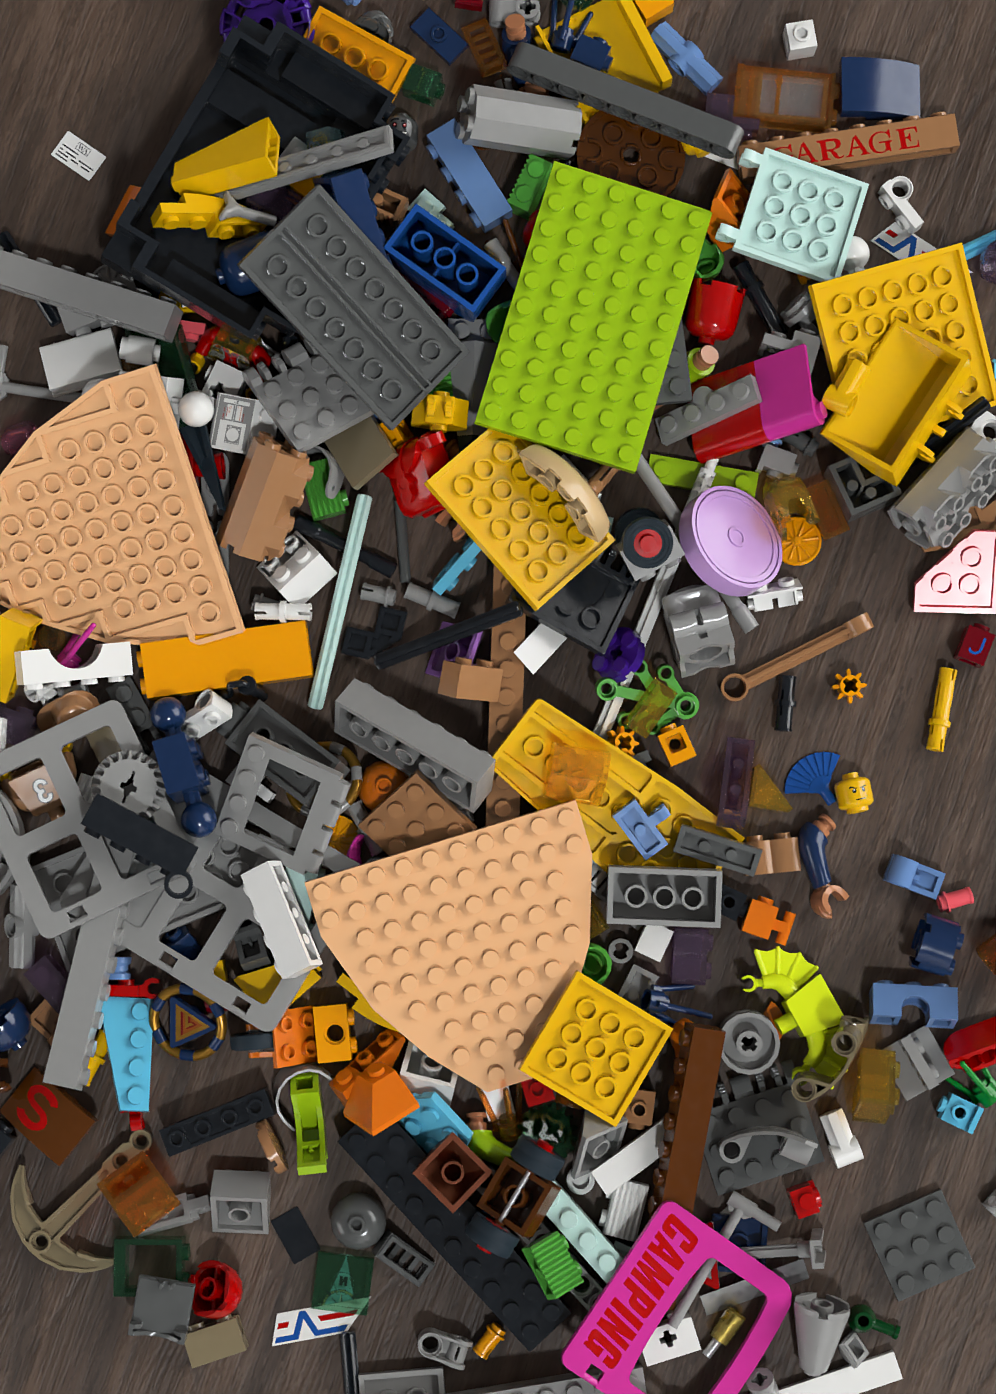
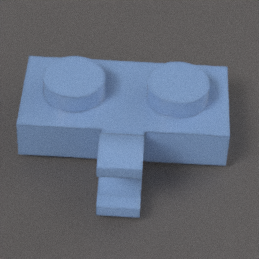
M633 798L612 814L613 818L645 860H648L668 845V842L656 827V825L671 815L663 803L647 815L636 799Z

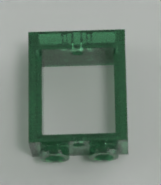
M117 1236L114 1239L113 1297H136L137 1285H129L130 1245H176V1280L188 1282L190 1272H185V1261L190 1260V1243H186V1236Z

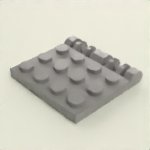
M305 339L303 341L307 351L312 356L311 358H309L307 351L300 342L281 351L283 359L290 369L287 370L284 361L278 354L271 357L272 364L277 369L279 375L272 377L269 369L263 362L256 365L257 371L254 367H250L242 372L244 380L291 447H294L299 452L308 451L374 415L367 405Z

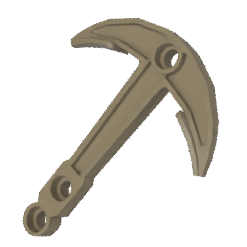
M146 1129L133 1132L129 1142L122 1143L102 1163V1168L45 1221L41 1220L31 1206L34 1203V1199L27 1182L26 1165L20 1164L11 1186L10 1203L13 1223L27 1249L39 1260L64 1271L79 1273L95 1272L116 1264V1258L97 1256L82 1249L76 1252L64 1243L61 1238L114 1180L121 1178L140 1158V1153L147 1151L152 1146V1134ZM139 1135H144L147 1138L145 1145L138 1143L137 1138ZM119 1155H124L127 1158L125 1165L118 1163L117 1158ZM43 1235L46 1237V1245L38 1243V1236Z

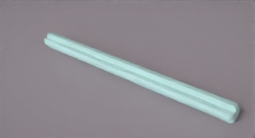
M358 494L308 701V707L321 710L324 705L371 507L372 497L369 495Z

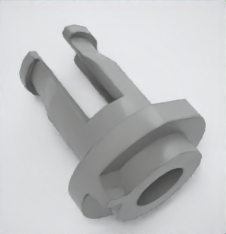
M804 291L780 315L788 327L797 323L802 329L812 330L817 333L816 336L820 337L819 329L812 323L816 317L810 294Z

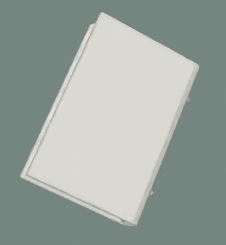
M111 328L39 347L49 390L52 391L54 398L83 390L86 383L92 379H108L119 375V371H123L116 340Z

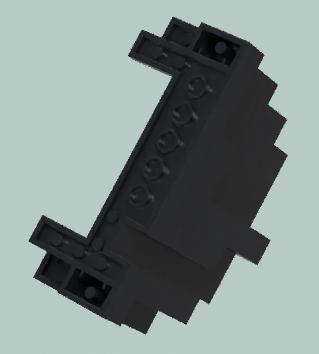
M244 15L238 27L235 28L233 26L219 50L214 67L134 200L130 199L118 219L116 231L101 255V263L129 280L131 277L158 294L163 292L247 344L251 339L257 341L267 323L289 337H292L295 332L300 334L261 291L238 296L229 291L226 283L220 285L215 269L220 267L218 261L219 253L227 245L244 238H208L205 228L198 230L191 228H175L171 230L153 228L151 216L159 203H178L181 198L179 192H175L171 184L175 162L269 117L280 136L279 157L294 137H297L310 147L313 142L323 145L389 125L393 130L394 153L345 167L362 168V171L369 180L368 193L370 200H373L376 193L382 195L390 181L386 179V176L394 164L399 167L411 149L406 145L410 137L386 123L396 107L395 104L391 103L395 94L281 22L277 21L273 30L270 31ZM290 184L235 201L248 208L276 216V226L302 199L292 193ZM267 225L264 231L267 230L269 233L274 227Z

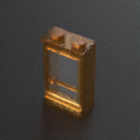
M738 63L735 74L736 85L733 95L732 123L739 126L818 134L836 125L837 109H833V100L838 99L840 83L835 82L836 73L828 74L748 66Z

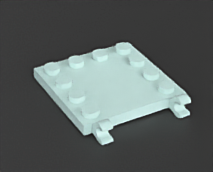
M766 147L762 154L745 148L741 154L739 165L758 169L739 229L721 223L717 229L715 239L725 243H734L732 248L734 252L819 282L841 277L869 184Z

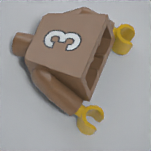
M72 742L63 747L62 753L76 780L77 768L73 753L70 752L73 748ZM41 759L0 777L2 791L22 811L31 812L33 816H39L47 812L51 821L65 814L59 795Z

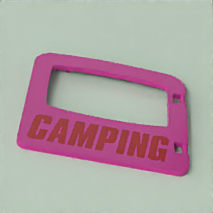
M664 1201L659 1205L561 1353V1361L566 1368L604 1394H646L630 1382V1374L653 1332L679 1293L703 1263L709 1258H714L765 1295V1302L747 1336L708 1393L738 1394L764 1355L792 1303V1292L788 1283L677 1203ZM591 1364L603 1371L598 1379H595L586 1372Z

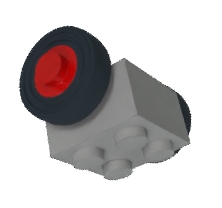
M637 507L627 510L619 517L614 531L617 542L615 546L635 581L639 579L642 582L647 581L656 575L655 571L659 568L666 566L668 569L682 561L680 557L684 556L685 553L671 526L665 519L661 520L655 512L647 508Z

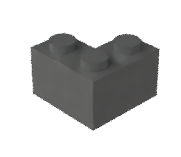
M851 457L828 466L823 474L846 524L895 503L902 495L898 486L896 487L878 476L865 480L857 462Z

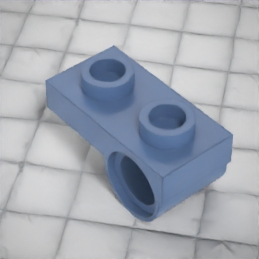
M891 854L882 880L936 900L945 873L919 864L909 858Z

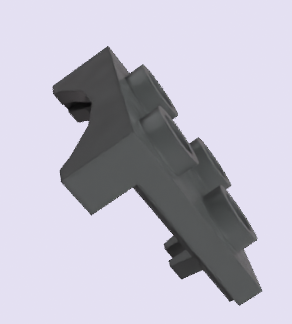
M140 1274L128 1335L156 1336L184 1345L187 1339L196 1284Z

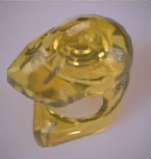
M800 477L779 478L765 483L762 492L763 504L783 542L787 541L786 524L791 522V514L798 513L802 515L810 525L820 521L810 494Z

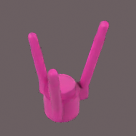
M91 623L79 639L80 635L73 634L65 648L57 656L56 661L67 668L74 669L80 667L79 663L82 660L76 652L89 637L96 624Z

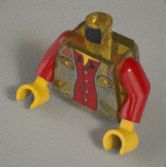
M214 326L205 330L195 348L196 353L190 355L185 363V368L187 369L190 363H194L198 367L195 374H198L205 364L203 356H207L208 359L214 362L219 360L242 372L250 367H254L257 371L256 365L260 362H263L269 369L271 358L263 348L260 336L257 341L251 339L247 344L219 326ZM250 387L245 392L246 398H250L253 394Z

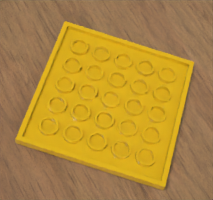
M962 243L808 286L833 384H835L848 359L855 358L865 364L894 319H899L969 357L972 373L953 400L955 404L964 410L978 398L984 396L991 407L996 406V381ZM944 414L940 422L950 420L952 417Z

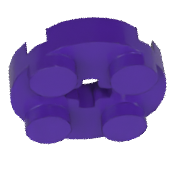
M617 628L605 655L600 657L595 654L592 662L593 669L600 676L613 679L616 683L628 679L625 676L631 671L635 673L641 666L645 656V645L640 640L641 636L630 628ZM623 651L622 655L617 657L618 653Z

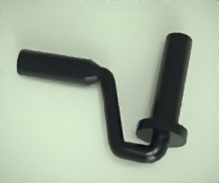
M244 676L240 680L228 682L227 691H214L227 700L233 697V688L238 687L239 692L243 695H252L262 702L268 699L267 692L258 687L256 680L251 676ZM201 693L195 695V701Z

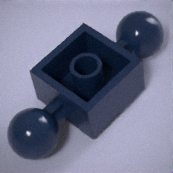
M163 697L153 704L150 718L158 730L165 732L166 737L152 741L167 795L177 804L182 802L186 804V808L181 815L182 828L192 837L203 838L211 834L217 824L215 810L209 804L202 802L201 796L209 794L207 786L211 785V780L207 769H204L200 763V759H203L200 744L196 743L194 737L190 738L181 730V726L186 719L184 705L176 698Z

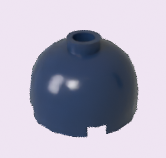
M17 997L0 1005V1052L7 1051L10 1048L16 1051L27 1042L25 1036L31 1028V1017L26 1006Z

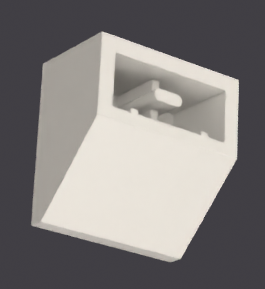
M295 531L284 540L285 550L281 558L274 557L271 561H267L264 558V561L256 568L290 604H305L337 572L298 531Z

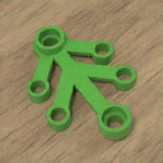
M644 660L642 662V670L636 671L634 674L639 677L647 691L617 685L613 679L608 677L600 678L595 684V692L602 700L610 701L617 696L644 702L629 712L622 711L617 715V724L624 726L625 729L631 728L634 722L659 706L668 707L669 709L657 718L647 717L643 721V729L648 734L655 735L660 731L661 727L675 718L690 719L696 715L699 709L697 697L691 692H683L674 677L673 668L665 663L657 667L656 675L660 680L666 682L673 697L662 695L650 675L648 665ZM664 668H669V675L662 677L661 671ZM605 683H609V691L602 692V685ZM687 700L689 706L686 709H681V702ZM629 716V723L626 725L621 724L622 717ZM656 722V727L653 730H648V723Z

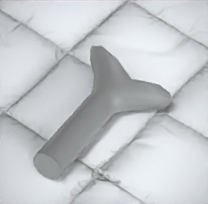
M229 191L224 192L223 199L226 206L219 215V221L232 217H241L268 226H275L276 216L241 206L235 201Z

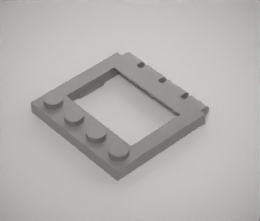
M252 732L246 741L214 834L272 861H281L283 866L304 875L307 871L317 874L324 854L321 852L326 851L333 830L329 827H335L343 807L337 802L344 803L351 783L342 779L343 773ZM269 759L320 782L295 851L284 847V844L261 833L258 835L245 829Z

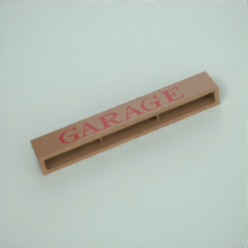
M936 112L927 118L920 119L919 116H909L901 122L894 123L892 120H882L877 122L876 125L868 127L865 124H856L850 126L848 130L839 131L838 128H829L823 130L821 134L814 135L811 132H802L796 134L794 138L785 139L784 136H775L769 138L768 142L758 143L757 140H748L741 143V146L738 147L736 160L739 179L743 185L753 184L758 168H746L739 165L741 154L745 148L762 154L766 147L831 171H840L953 154L958 150L960 142L955 113L946 115V112Z

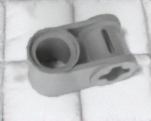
M489 0V25L494 28H505V19L509 15L520 14L525 19V25L528 27L534 26L538 23L541 16L539 1ZM526 7H531L530 14H525Z
M432 1327L423 1329L419 1333L417 1340L419 1352L424 1357L458 1370L465 1369L464 1360L468 1348L472 1347L474 1343L466 1337L450 1334ZM432 1336L438 1340V1344L435 1348L427 1349L422 1344L423 1340L426 1337Z

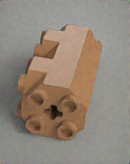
M259 431L258 436H253L215 538L220 546L226 549L229 544L234 547L233 553L259 562L264 561V558L267 561H271L274 557H282L285 550L284 540L287 533H290L294 527L295 518L290 516V510L293 506L299 508L304 500L303 490L306 482L312 479L314 473V466L309 465L310 458L307 456L306 451L299 452L294 447H291L286 439L284 442L276 440L274 435L264 431Z

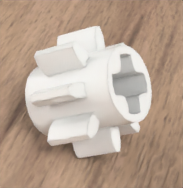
M51 682L43 683V689L26 690L25 685L24 692L30 701L35 703L41 701L43 705H46L58 695L56 691L58 687L54 688V684Z

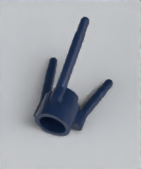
M552 0L548 42L552 50L563 54H570L571 49L575 48L580 35L584 33L592 19L593 12L588 13L574 36V30L569 28L568 25L575 0H568L563 24L558 26L557 30L558 0Z
M652 984L651 988L645 989L641 996L640 1006L643 1011L671 1025H674L677 1021L661 1013L667 1011V1009L707 1019H712L713 1017L710 1013L671 1004L669 996L664 993L667 991L694 989V984L664 986Z

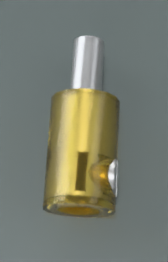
M728 1306L710 1331V1335L713 1338L702 1353L710 1359L721 1344L727 1346L746 1320V1317L733 1307Z

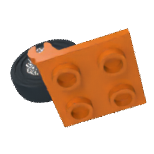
M314 1005L287 1009L277 1027L270 1032H264L252 1024H246V1032L230 1036L231 1050L248 1051L249 1058L273 1057L274 1068L318 1061L313 1016ZM274 1047V1050H265L267 1048Z

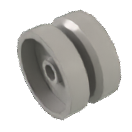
M750 1009L734 1011L725 1017L718 1027L726 1031L721 1057L726 1065L737 1073L748 1075L761 1073L769 1068L777 1058L780 1048L778 1031L769 1018L759 1011ZM746 1036L748 1039L752 1038L753 1041L751 1045L745 1046L742 1039Z

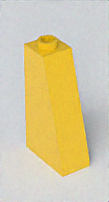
M269 117L175 162L174 173L171 176V184L174 191L179 192L181 196L183 193L212 195L276 177L280 136Z

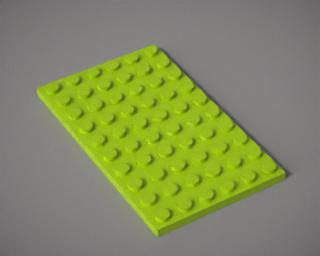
M554 161L474 424L635 474L712 212Z

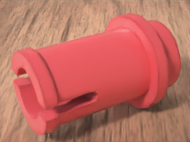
M968 886L949 893L942 891L937 896L936 901L941 912L946 911V913H950L951 909L973 904L974 897Z

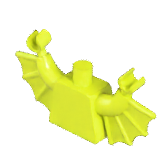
M776 946L775 949L770 951L755 949L754 954L762 976L761 979H756L751 975L742 977L741 979L750 978L754 982L751 989L742 990L753 992L757 987L776 990L784 998L781 1004L786 1014L774 1020L776 1028L781 1035L795 1028L800 1037L806 1036L809 1049L808 1054L803 1060L804 1064L802 1067L799 1066L793 1069L792 1079L798 1072L809 1071L811 1068L819 1074L833 1077L847 1062V1057L837 1054L831 1046V1040L839 1028L837 1025L840 1024L841 1016L844 1015L822 975L818 974L811 977L818 971L819 967L808 963L801 952L788 953L782 950L780 946ZM801 1081L800 1086L805 1085L807 1081Z

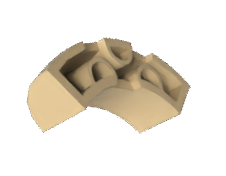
M540 444L530 445L522 450L519 455L526 474L539 481L549 491L557 490L567 501L564 507L575 522L579 533L599 543L608 533L610 522L601 501L588 482L565 459Z

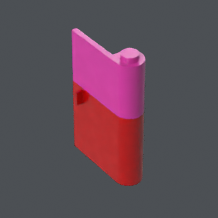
M805 344L703 378L691 384L693 399L695 390L701 386H707L715 391L751 374L756 377L763 401L692 434L694 453L701 464H705L711 459H720L824 424L827 417V409L822 401L819 402L813 396L807 346Z

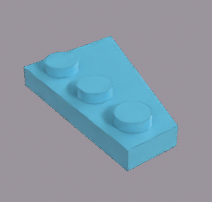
M470 536L462 547L464 552L461 555L457 552L434 579L432 589L440 596L445 590L450 592L459 581L458 575L463 570L469 571L476 563L477 558L475 556L481 549Z

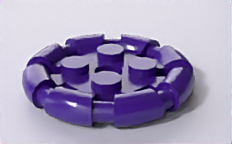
M230 0L226 9L223 8L220 17V36H223L224 42L233 26L237 28L242 18L235 15L240 5L246 8L243 16H248L260 25L267 19L272 20L274 26L279 21L301 36H304L308 26L310 32V23L313 19L310 11L312 6L309 0H285L284 4L277 0ZM300 13L302 21L294 23L292 15ZM315 29L312 31L309 38L307 37V39L311 42L314 38Z

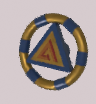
M185 983L165 988L157 994L151 1004L149 1024L153 1030L152 1035L156 1043L169 1055L185 1061L203 1060L218 1051L224 1042L227 1032V1019L224 1009L221 1005ZM177 994L195 995L204 1000L209 1005L216 1018V1022L204 1015L203 1010L199 1006L188 1004L179 998ZM169 998L170 1042L167 1040L159 1023L160 1011ZM217 1027L214 1037L205 1048L195 1051L177 1047Z

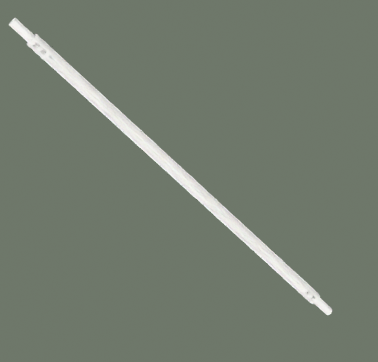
M719 459L708 460L704 468H700L685 507L694 498L711 487L716 475L714 470ZM675 529L674 534L680 543L679 533ZM679 563L668 569L666 566L659 568L634 630L641 636L640 640L645 646L662 607V599L667 595ZM631 671L625 676L628 679L617 683V685L629 687L634 673ZM616 696L613 700L605 701L593 732L606 741L608 739L606 732L612 729L624 698Z

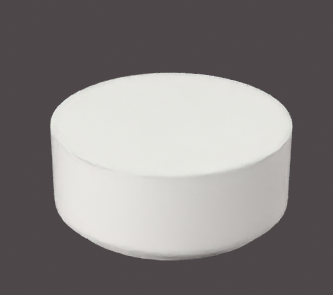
M571 1168L566 1177L568 1188L575 1194L582 1195L588 1193L593 1188L595 1182L592 1174L588 1173L574 1180L571 1177Z

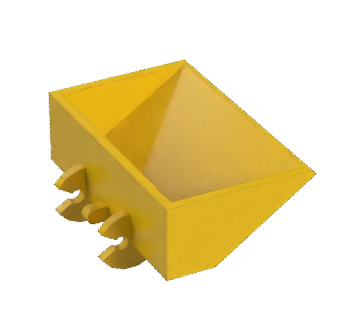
M894 319L865 363L866 366L870 367L871 372L858 394V402L850 417L846 418L833 412L820 431V434L871 473L897 487L916 457L932 464L936 460L933 457L934 453L924 445L932 433L943 437L947 432L944 428L938 426L944 414L957 420L963 419V409L955 404L953 400L972 371L968 356L899 319Z

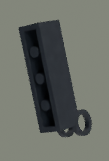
M97 793L80 823L86 826L84 832L97 839L101 835L110 839L109 845L123 853L127 848L136 853L134 859L147 866H150L151 862L162 867L159 872L166 876L164 881L166 893L175 899H182L188 896L193 888V879L186 870L199 847ZM174 875H183L187 878L189 885L184 892L175 893L170 889L169 880Z

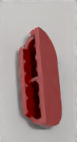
M996 1016L960 1029L946 1039L943 1050L945 1058L952 1069H963L960 1066V1061H964L973 1072L996 1064Z

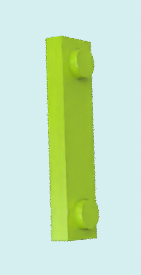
M650 454L649 465L662 485L692 490L700 468L705 466V464L655 454ZM716 465L714 470L716 475L710 488L714 486H731L755 498L759 473Z

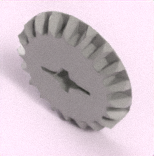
M132 750L116 752L105 758L97 767L91 784L93 800L97 793L146 819L150 818L160 808L166 792L159 765L148 755ZM135 771L133 785L137 787L136 792H130L129 796L127 795L125 803H122L125 794H123L124 789L120 785L122 782L127 783L128 779L131 778L132 772Z

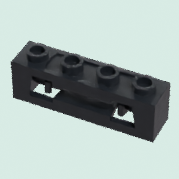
M266 1086L159 1130L168 1156L171 1157L271 1117L277 1113V1110Z

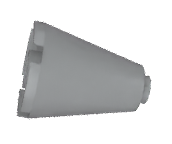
M808 1292L796 1295L794 1302L799 1366L804 1370V1373L817 1377L821 1373L827 1372L850 1316V1305L843 1299L826 1294V1298L822 1299L816 1298V1292Z

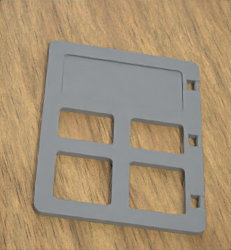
M153 750L149 757L158 764L155 751ZM209 774L211 785L207 786L209 794L203 795L201 798L202 802L209 804L215 810L218 822L230 786ZM165 792V796L186 840L199 847L194 856L196 866L189 873L193 879V887L200 889L226 906V911L195 960H189L160 941L162 932L184 899L170 897L163 885L130 901V913L128 918H124L121 928L124 929V938L121 945L264 1032L273 1031L281 1021L310 971L296 978L281 979L272 996L265 1004L258 1002L214 974L216 965L245 920H251L257 925H261L253 915V905L250 898L245 894L242 885L239 888H235L205 870V863L220 841L221 836L214 834V831L203 838H195L188 835L181 825V815L186 808L185 802L177 804ZM254 801L248 821L270 833L271 839L284 844V847L296 849L303 830ZM153 815L148 818V820L156 824ZM329 845L325 852H321L324 854L321 864L333 872L361 865ZM87 855L60 897V905L63 909L87 898L89 895L94 870ZM260 855L253 868L272 860ZM151 862L150 866H147L143 863H137L135 874L156 864ZM160 869L148 874L150 883L165 877V875L159 872ZM185 876L169 883L170 889L175 893L184 892L189 885ZM81 906L69 913L79 918L84 915L85 910ZM316 922L310 933L318 953L321 955L326 947V943L321 938ZM165 952L178 959L173 968L160 960ZM238 996L251 1004L247 1012L233 1005Z

